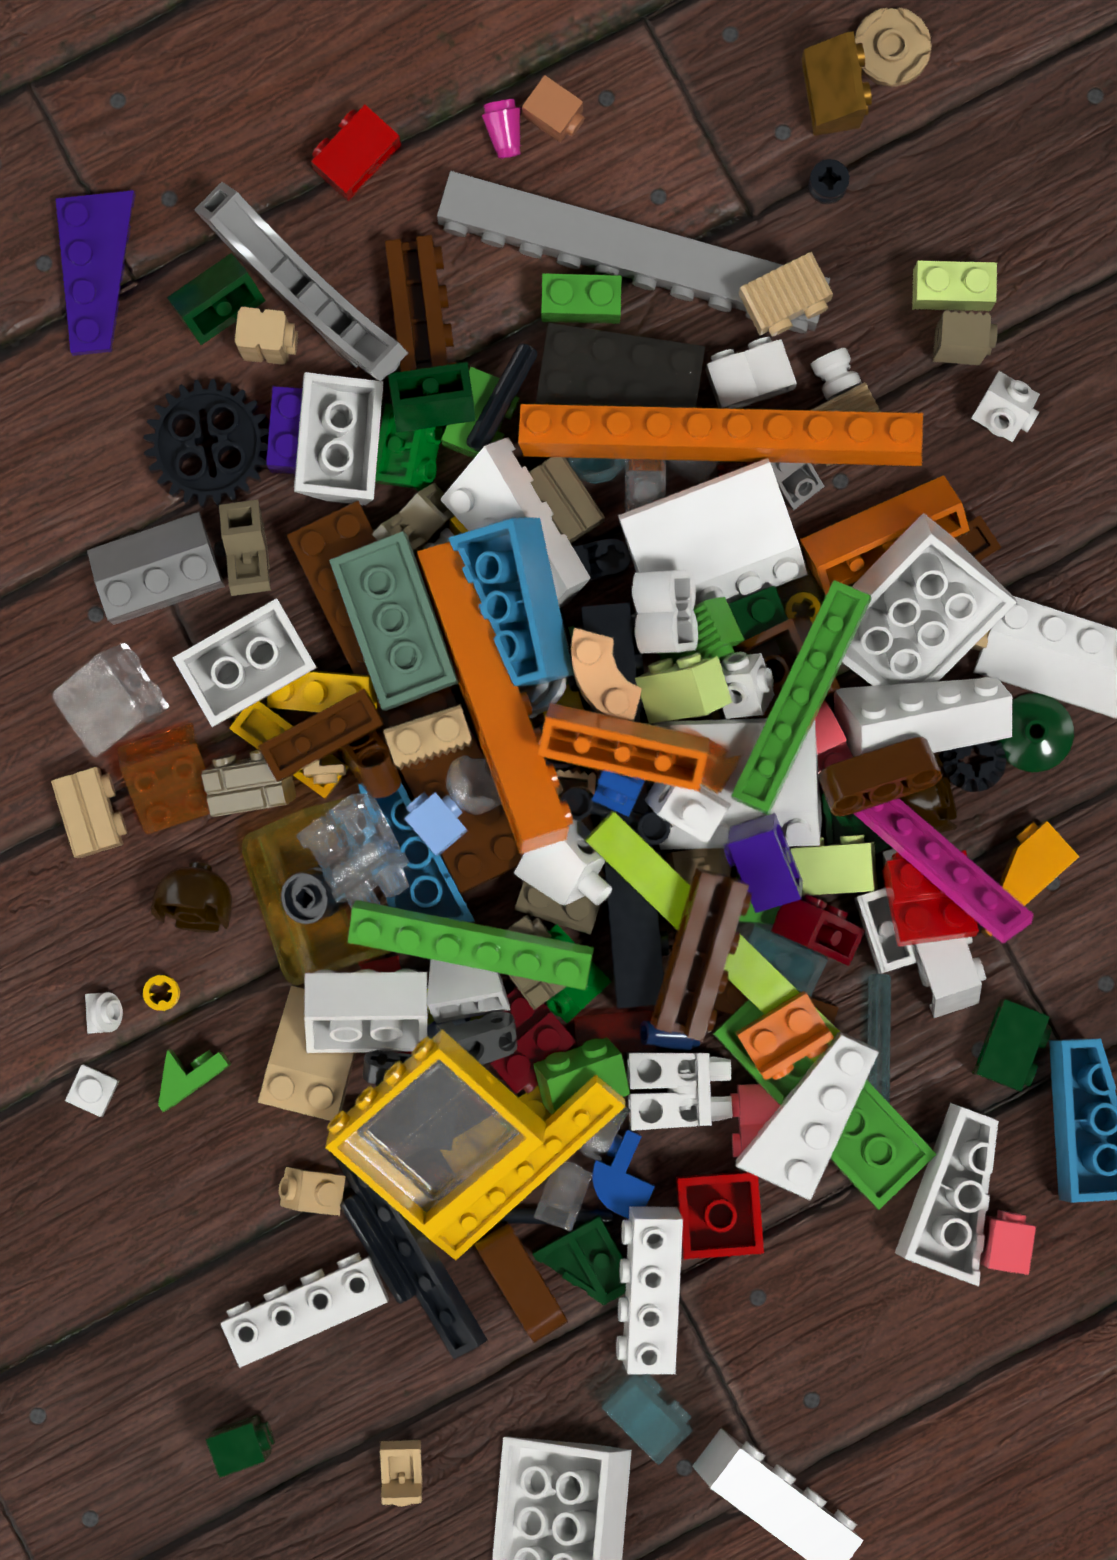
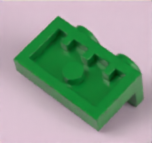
M386 403L379 433L375 483L410 487L417 491H421L431 485L437 472L436 458L439 444L442 442L444 426L397 433L393 405Z

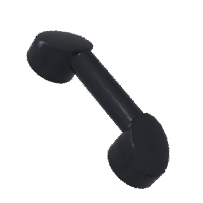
M583 786L569 788L561 798V802L566 801L568 803L573 820L584 819L589 814L606 818L611 811H614L628 826L637 828L640 837L648 844L657 845L664 842L671 831V823L657 815L654 810H649L644 814L632 810L628 817L593 801L592 792Z

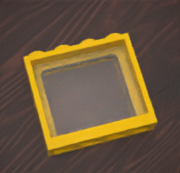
M442 1029L432 1039L429 1037L422 1039L412 1051V1056L403 1064L398 1061L391 1066L384 1075V1081L376 1088L372 1086L366 1088L357 1098L355 1106L347 1113L340 1111L334 1116L327 1127L329 1134L325 1147L431 1240L544 1144L546 1123Z

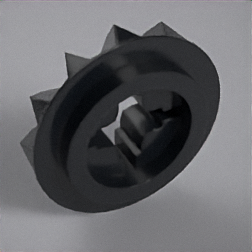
M996 740L975 745L979 756L991 758V761H987L979 766L977 777H975L972 765L965 764V762L958 763L959 759H964V757L971 755L973 745L944 751L943 767L948 779L956 787L968 792H981L993 787L1004 775L1007 757L1002 748V742Z

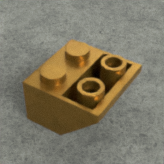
M854 31L806 48L803 51L801 61L814 136L861 128L864 116L869 114L868 106L872 105L870 84L868 81L862 82L861 78L862 67H865L864 48L862 43L855 42Z

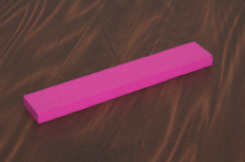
M898 798L853 813L1002 944L1032 923V912L901 799Z

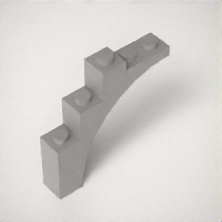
M221 182L194 209L253 274L265 281L296 315L312 325L340 357L354 367L359 366L380 382L385 376L390 375L398 368L400 361L408 354L401 344L365 317L329 285L255 212L237 191Z

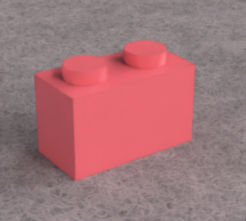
M998 1210L997 1217L986 1216L983 1234L985 1239L983 1252H981L980 1264L988 1269L1029 1275L1036 1226L1027 1223V1216L1020 1213Z

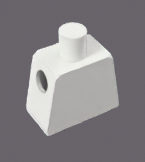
M659 782L654 783L645 798L646 803L657 815L706 844L731 806L730 803L701 786L699 791H694ZM670 788L666 798L662 801L666 791Z
M573 820V824L569 825L567 840L524 853L514 872L519 878L560 905H568L584 896L595 905H599L612 891V887L598 875L606 860L584 840L591 832L581 820Z
M430 960L427 1006L436 1024L510 1010V1004L500 973Z

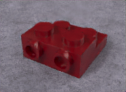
M516 986L507 994L510 1010L502 1012L510 1013L515 1018L517 1050L509 1056L489 1063L516 1094L522 1089L529 1094L539 1086L534 1063L545 1060L550 1054L572 1050L571 1046L577 1041L544 1003L533 1010Z

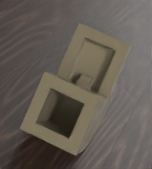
M433 483L416 493L399 514L382 523L372 535L379 541L404 531L407 533L414 556H416L417 551L423 550V546L428 542L431 543L449 525V519L455 515L440 500L445 493Z
M258 499L219 505L221 536L227 557L231 596L271 591L269 554Z

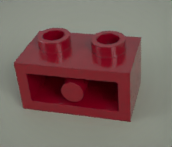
M805 894L803 900L790 902L779 908L771 931L850 966L865 929L846 921L848 913Z

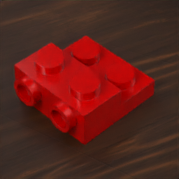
M966 850L961 851L964 855L967 856ZM898 852L892 855V860L886 862L882 872L897 947L974 937L978 934L977 921Z

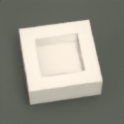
M82 1064L65 1101L99 1117H103L119 1080Z

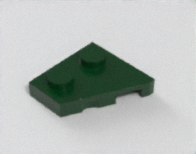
M600 1214L532 1251L535 1260L544 1263L562 1275V1278L572 1285L586 1291L590 1297L602 1305L613 1301L626 1292V1283L620 1282V1261L624 1257Z

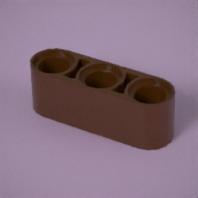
M376 730L338 750L339 755L371 797L384 798L390 796L401 786V779L390 750Z
M915 737L832 764L821 771L818 780L832 814L846 816L926 790L939 782L942 773L928 740L923 737Z
M509 1222L475 1243L480 1256L534 1343L568 1323L564 1312Z

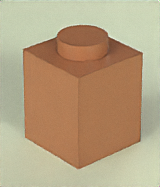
M546 75L543 76L522 106V117L560 143L567 134L571 137L574 136L585 119L581 115L583 112V101Z

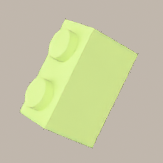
M917 261L913 270L912 309L991 311L996 303L997 263Z
M700 653L678 659L676 664H673L671 658L659 660L648 665L649 672L635 678L637 686L642 688L640 696L649 724L707 715L732 703L718 656L701 659Z
M864 835L840 836V844L825 845L824 837L820 838V846L791 848V853L803 879L802 896L805 894L823 895L868 892L878 889L875 843L864 842Z

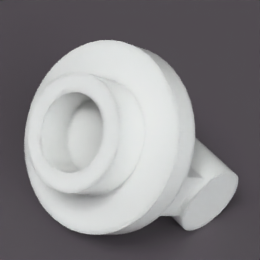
M110 992L85 994L87 1034L115 1031L119 1027L123 1016V1009L118 997Z

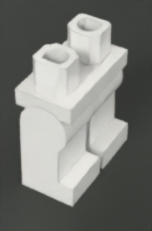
M627 1053L629 1089H668V1093H630L628 1095L629 1130L712 1126V1121L733 1117L732 1096L711 1097L710 1081L731 1080V1059L709 1057V1053Z

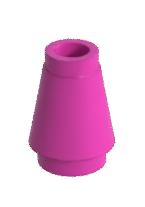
M506 99L484 104L485 114L482 115L494 149L497 151L498 159L521 155L520 108H516L515 100Z

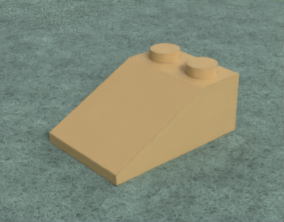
M291 986L267 1065L258 1103L331 1121L342 1110L356 1052L307 1053L304 1017L305 989Z

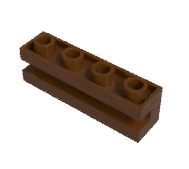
M432 235L416 237L417 241L401 243V239L385 241L397 342L408 352L400 361L401 372L456 364V362H448L446 347H454L451 323L443 324L442 309L449 308L446 284L438 285L437 270L444 269L442 246L433 245Z
M696 867L651 1019V1023L656 1029L672 1033V1031L685 1034L687 1038L702 1042L705 1033L712 1032L717 1017V1009L713 1008L717 993L722 994L728 980L729 972L724 969L729 954H735L740 939V932L736 931L740 915L745 916L751 902L752 894L747 892L749 885L743 880Z

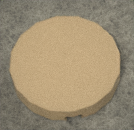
M878 9L867 16L856 31L855 42L863 44L865 54V67H862V73L876 84L889 87L908 84L920 76L928 64L931 53L929 30L921 18L908 9Z

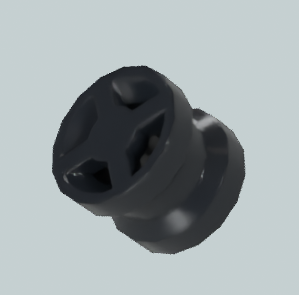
M834 159L822 160L816 164L811 171L808 184L809 192L814 200L827 205L841 200L849 185L850 177L847 168L843 163Z

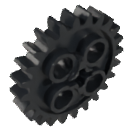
M211 379L208 389H203L199 380H195L194 391L188 392L181 384L179 385L181 397L176 399L171 394L166 393L165 396L170 405L167 408L155 405L154 408L161 416L160 419L147 420L148 425L155 430V433L146 434L143 436V439L150 444H154V447L144 451V455L146 458L157 459L149 467L151 473L163 472L157 483L161 487L172 483L169 494L173 498L183 491L184 503L187 505L192 502L195 496L198 497L201 508L206 507L208 498H213L219 508V505H222V496L228 495L236 503L237 495L235 491L240 488L245 493L250 494L251 491L246 482L249 479L261 482L262 479L255 470L257 467L268 468L266 465L267 461L261 457V454L267 453L268 444L262 443V440L269 437V429L259 428V426L267 421L266 415L258 414L253 416V413L259 406L257 401L254 400L245 405L246 391L242 389L233 396V387L229 382L226 383L222 391L218 390L215 379ZM201 410H206L209 433L214 441H218V443L212 444V453L217 470L215 478L210 477L207 453L202 446H198L205 441L199 416ZM222 412H229L234 415L233 425L226 430H219L214 427L216 416ZM183 419H191L195 422L194 432L187 437H180L175 433L177 423ZM230 450L239 452L241 454L239 465L232 469L221 466V458L225 452ZM191 457L201 459L202 468L197 474L193 476L183 474L182 465L184 461Z

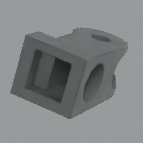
M507 1012L488 1013L479 1020L475 1019L456 1026L452 1021L436 1025L437 1033L443 1029L481 1065L509 1056L518 1047L515 1018Z

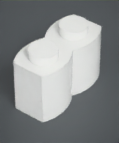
M764 337L749 343V350L734 354L733 349H728L711 356L712 362L706 365L705 371L719 409H740L795 389L797 382L781 339L771 341L770 337Z
M691 569L635 573L632 597L638 612L634 635L639 652L667 653L696 650L698 625L693 611L696 589Z

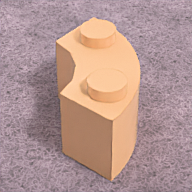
M574 628L571 647L572 668L583 697L598 714L634 721L642 688L628 682L618 671L613 657L614 639Z

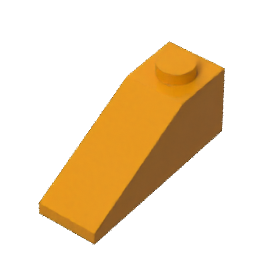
M1033 821L1016 836L1020 843L1012 850L999 883L1001 887L1024 906L1079 858L1078 854L1048 821L1039 826ZM982 927L981 933L985 937H991L992 934Z

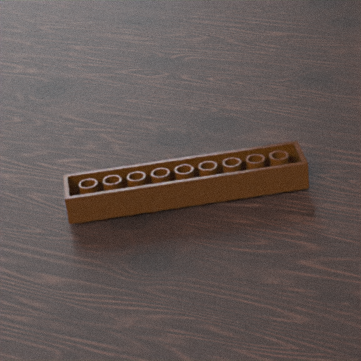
M356 501L288 534L287 537L353 673L369 675L329 561L378 541L372 535L373 530L359 501ZM449 687L387 711L381 709L377 697V711L385 724L380 727L384 737L383 730L458 706ZM470 729L469 733L473 742L470 748L467 746L463 750L457 748L455 753L449 751L448 755L442 753L440 758L434 756L433 760L427 758L425 763L419 760L417 765L412 763L410 768L404 766L401 770L414 799L424 792L428 797L436 793L441 799L448 794L463 812L457 818L467 829V832L441 853L461 894L516 869L524 853L520 854L493 777Z

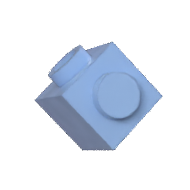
M424 792L406 807L410 814L404 819L436 857L467 832V829L457 818L463 812L448 794L441 799L436 793L428 797Z

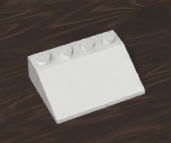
M768 458L618 515L636 573L691 569L696 589L694 607L704 600L725 597L729 604L771 586L777 587L808 575L800 545Z
M923 513L852 586L856 590L871 595V602L842 663L872 686L937 682L1017 603L1016 598L952 535Z
M768 718L665 721L654 723L656 727L710 738L708 755L700 786L731 804L707 844L671 823L670 834L664 842L660 843V850L724 848V843L728 841L731 826L766 816V814L732 800L731 795ZM815 720L770 813H776L789 846H820L822 817ZM670 788L666 791L662 801L666 798Z
M503 1437L492 1560H622L631 1450L595 1444Z

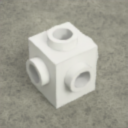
M999 371L971 419L987 427L991 433L1013 442L1020 429L1025 432L1029 431L1039 414V411L1033 409L1040 394L1033 391L1026 383L1014 380Z
M736 652L728 655L721 662V668L732 703L722 707L725 718L763 715L774 696L773 675L771 670L766 668L762 653L747 655L744 652Z

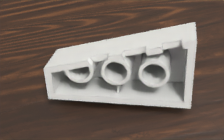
M509 437L488 444L481 449L440 500L468 531L511 518H540L559 608L570 603L591 577L567 536L560 534L551 517L554 515L547 502L542 503L530 483L533 481V478L526 466L521 468L512 452L515 450V447Z
M997 677L841 688L834 692V716L847 739L846 743L854 757L915 737L926 738L933 753L1012 737V695Z
M839 1031L829 1043L828 1049L821 1053L808 1069L805 1076L783 1100V1103L772 1117L763 1125L747 1148L738 1156L736 1166L811 1200L879 1053L878 1050Z
M950 1103L933 1149L937 1155L928 1162L897 1245L896 1254L907 1260L979 1286L981 1273L979 1271V1264L984 1247L985 1235H983L985 1213L988 1211L990 1195H988L990 1173L993 1170L998 1128L997 1120Z
M721 1428L692 1466L709 1487L807 1560H849L863 1542L854 1531L857 1524L840 1510H837L833 1515L823 1507L827 1501L809 1487L802 1491L793 1484L796 1478L778 1464L772 1468L763 1461L765 1455L747 1441L741 1444Z

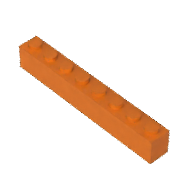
M450 542L417 551L416 561L459 679L460 690L520 854L567 840L569 825L573 824L572 814L566 801L560 802L555 788H559V780L552 764L546 765L544 757L538 756L542 733L539 728L533 729L529 716L532 715V707L526 692L520 693L518 687L513 685L493 640L496 636L489 619L483 618L478 606L482 602L473 583H468L462 568L465 567L459 551H454Z

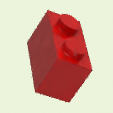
M365 104L358 112L355 109L351 110L340 122L339 127L341 130L333 139L325 138L312 153L315 157L311 161L314 171L347 201L363 187L401 146L400 136Z

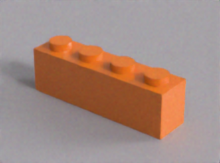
M944 475L800 539L808 567L824 594L827 595L833 580L845 585L858 581L923 513L954 538L970 531L963 504Z
M550 703L538 756L699 791L710 738Z

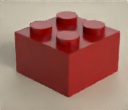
M748 1171L676 1177L678 1210L683 1218L682 1257L684 1260L764 1254L758 1176Z

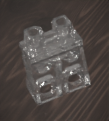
M368 793L351 794L326 813L327 816H321L296 835L303 848H310L318 861L327 884L333 890L331 893L336 902H348L351 909L355 900L381 905L373 891L378 885L386 898L394 897L409 888L402 868L410 862L405 853H400L399 844L375 797H371Z

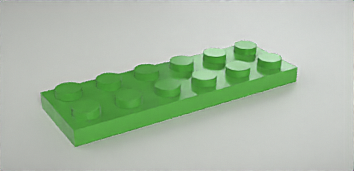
M748 999L712 1034L766 1092L781 1105L814 1062L805 1056L793 1063L794 1069L784 1077L774 1080L772 1077L764 1080L735 1033L764 1015ZM866 1079L830 1160L866 1199L879 1210L937 1154Z

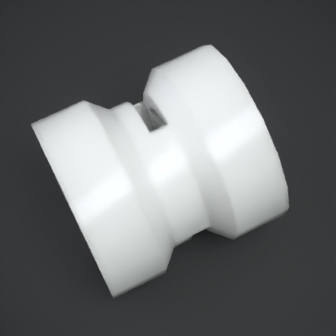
M846 348L832 351L810 364L815 376L821 377L822 381L826 380L822 388L826 400H831L862 384L857 372L848 371L851 368L849 365L851 357Z

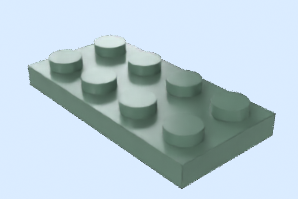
M404 531L329 560L382 710L387 711L459 683L407 533Z

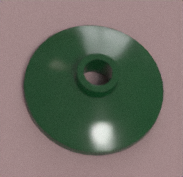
M1032 693L1013 699L1012 737L999 740L1002 742L1007 762L1025 772H1043L1057 766L1065 759L1072 747L1074 739L1073 722L1065 707L1052 697ZM1034 724L1041 726L1043 729V736L1040 739H1034L1029 734V729Z

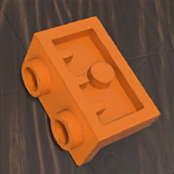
M805 991L800 992L735 1032L764 1080L771 1077L774 1080L784 1077L794 1069L793 1063L805 1056L810 1059L820 1055L828 1049V1042L834 1039L831 1031L825 1025Z

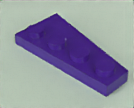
M134 190L56 198L70 351L73 356L112 352L119 307L118 299L125 267L124 259L131 227L130 219L135 201Z

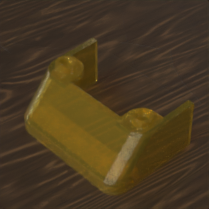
M353 795L299 810L247 834L242 842L243 857L280 968L286 980L293 985L305 983V973H315L319 970L339 972L393 952L348 943L350 923L345 909L340 913L325 917V919L315 923L302 924L290 918L282 905V887L288 878L315 866L329 863L326 850L336 845L339 835V825L333 813L354 804Z

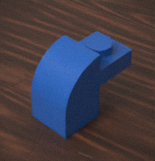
M604 770L592 800L629 817L646 780Z
M626 1129L623 1136L615 1134L609 1147L607 1156L613 1158L610 1165L595 1159L592 1179L596 1194L601 1202L611 1211L629 1219V1207H646L655 1186L626 1172L642 1137L640 1134Z

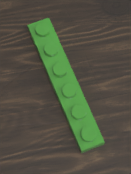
M833 580L733 790L732 800L770 815L871 602V595Z
M355 900L352 907L348 943L586 990L594 949V947Z

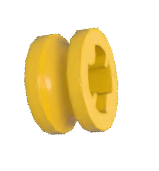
M796 593L785 606L788 620L795 618L794 616L797 614V612H792L793 604L800 605L805 600L811 603L809 610L814 609L813 617H810L813 624L821 608L820 602L811 593Z
M157 975L145 983L143 998L150 1008L166 1011L178 1003L180 988L173 978L166 975ZM166 982L171 986V989L167 992L172 993V997L169 1001L161 1000L157 1004L152 999V996L156 994L151 993V989L154 985L162 986Z

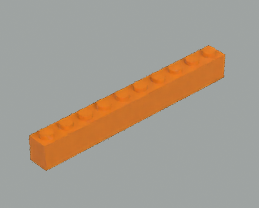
M521 404L518 443L523 456L733 462H758L768 458L770 462L922 466L923 413Z

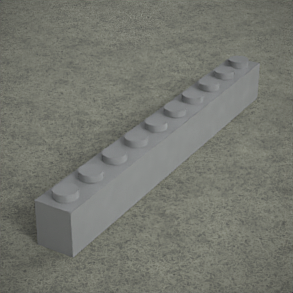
M453 171L449 173L437 214L438 224L443 225V230L449 234L466 237L467 233L481 236L483 243L494 247L503 248L505 243L520 247L519 252L529 257L541 258L542 254L556 257L558 264L568 268L579 269L580 265L594 268L596 275H622L623 277L633 279L632 284L639 288L655 290V287L658 286L671 290L670 295L675 298L693 301V297L709 301L708 306L725 312H730L731 308L747 312L739 296L740 287L772 270L784 266ZM825 277L829 285L830 278ZM747 312L746 317L750 318V315ZM803 314L791 320L793 326L788 330L798 333H806L807 329L815 331L820 314L810 319H807L806 315Z

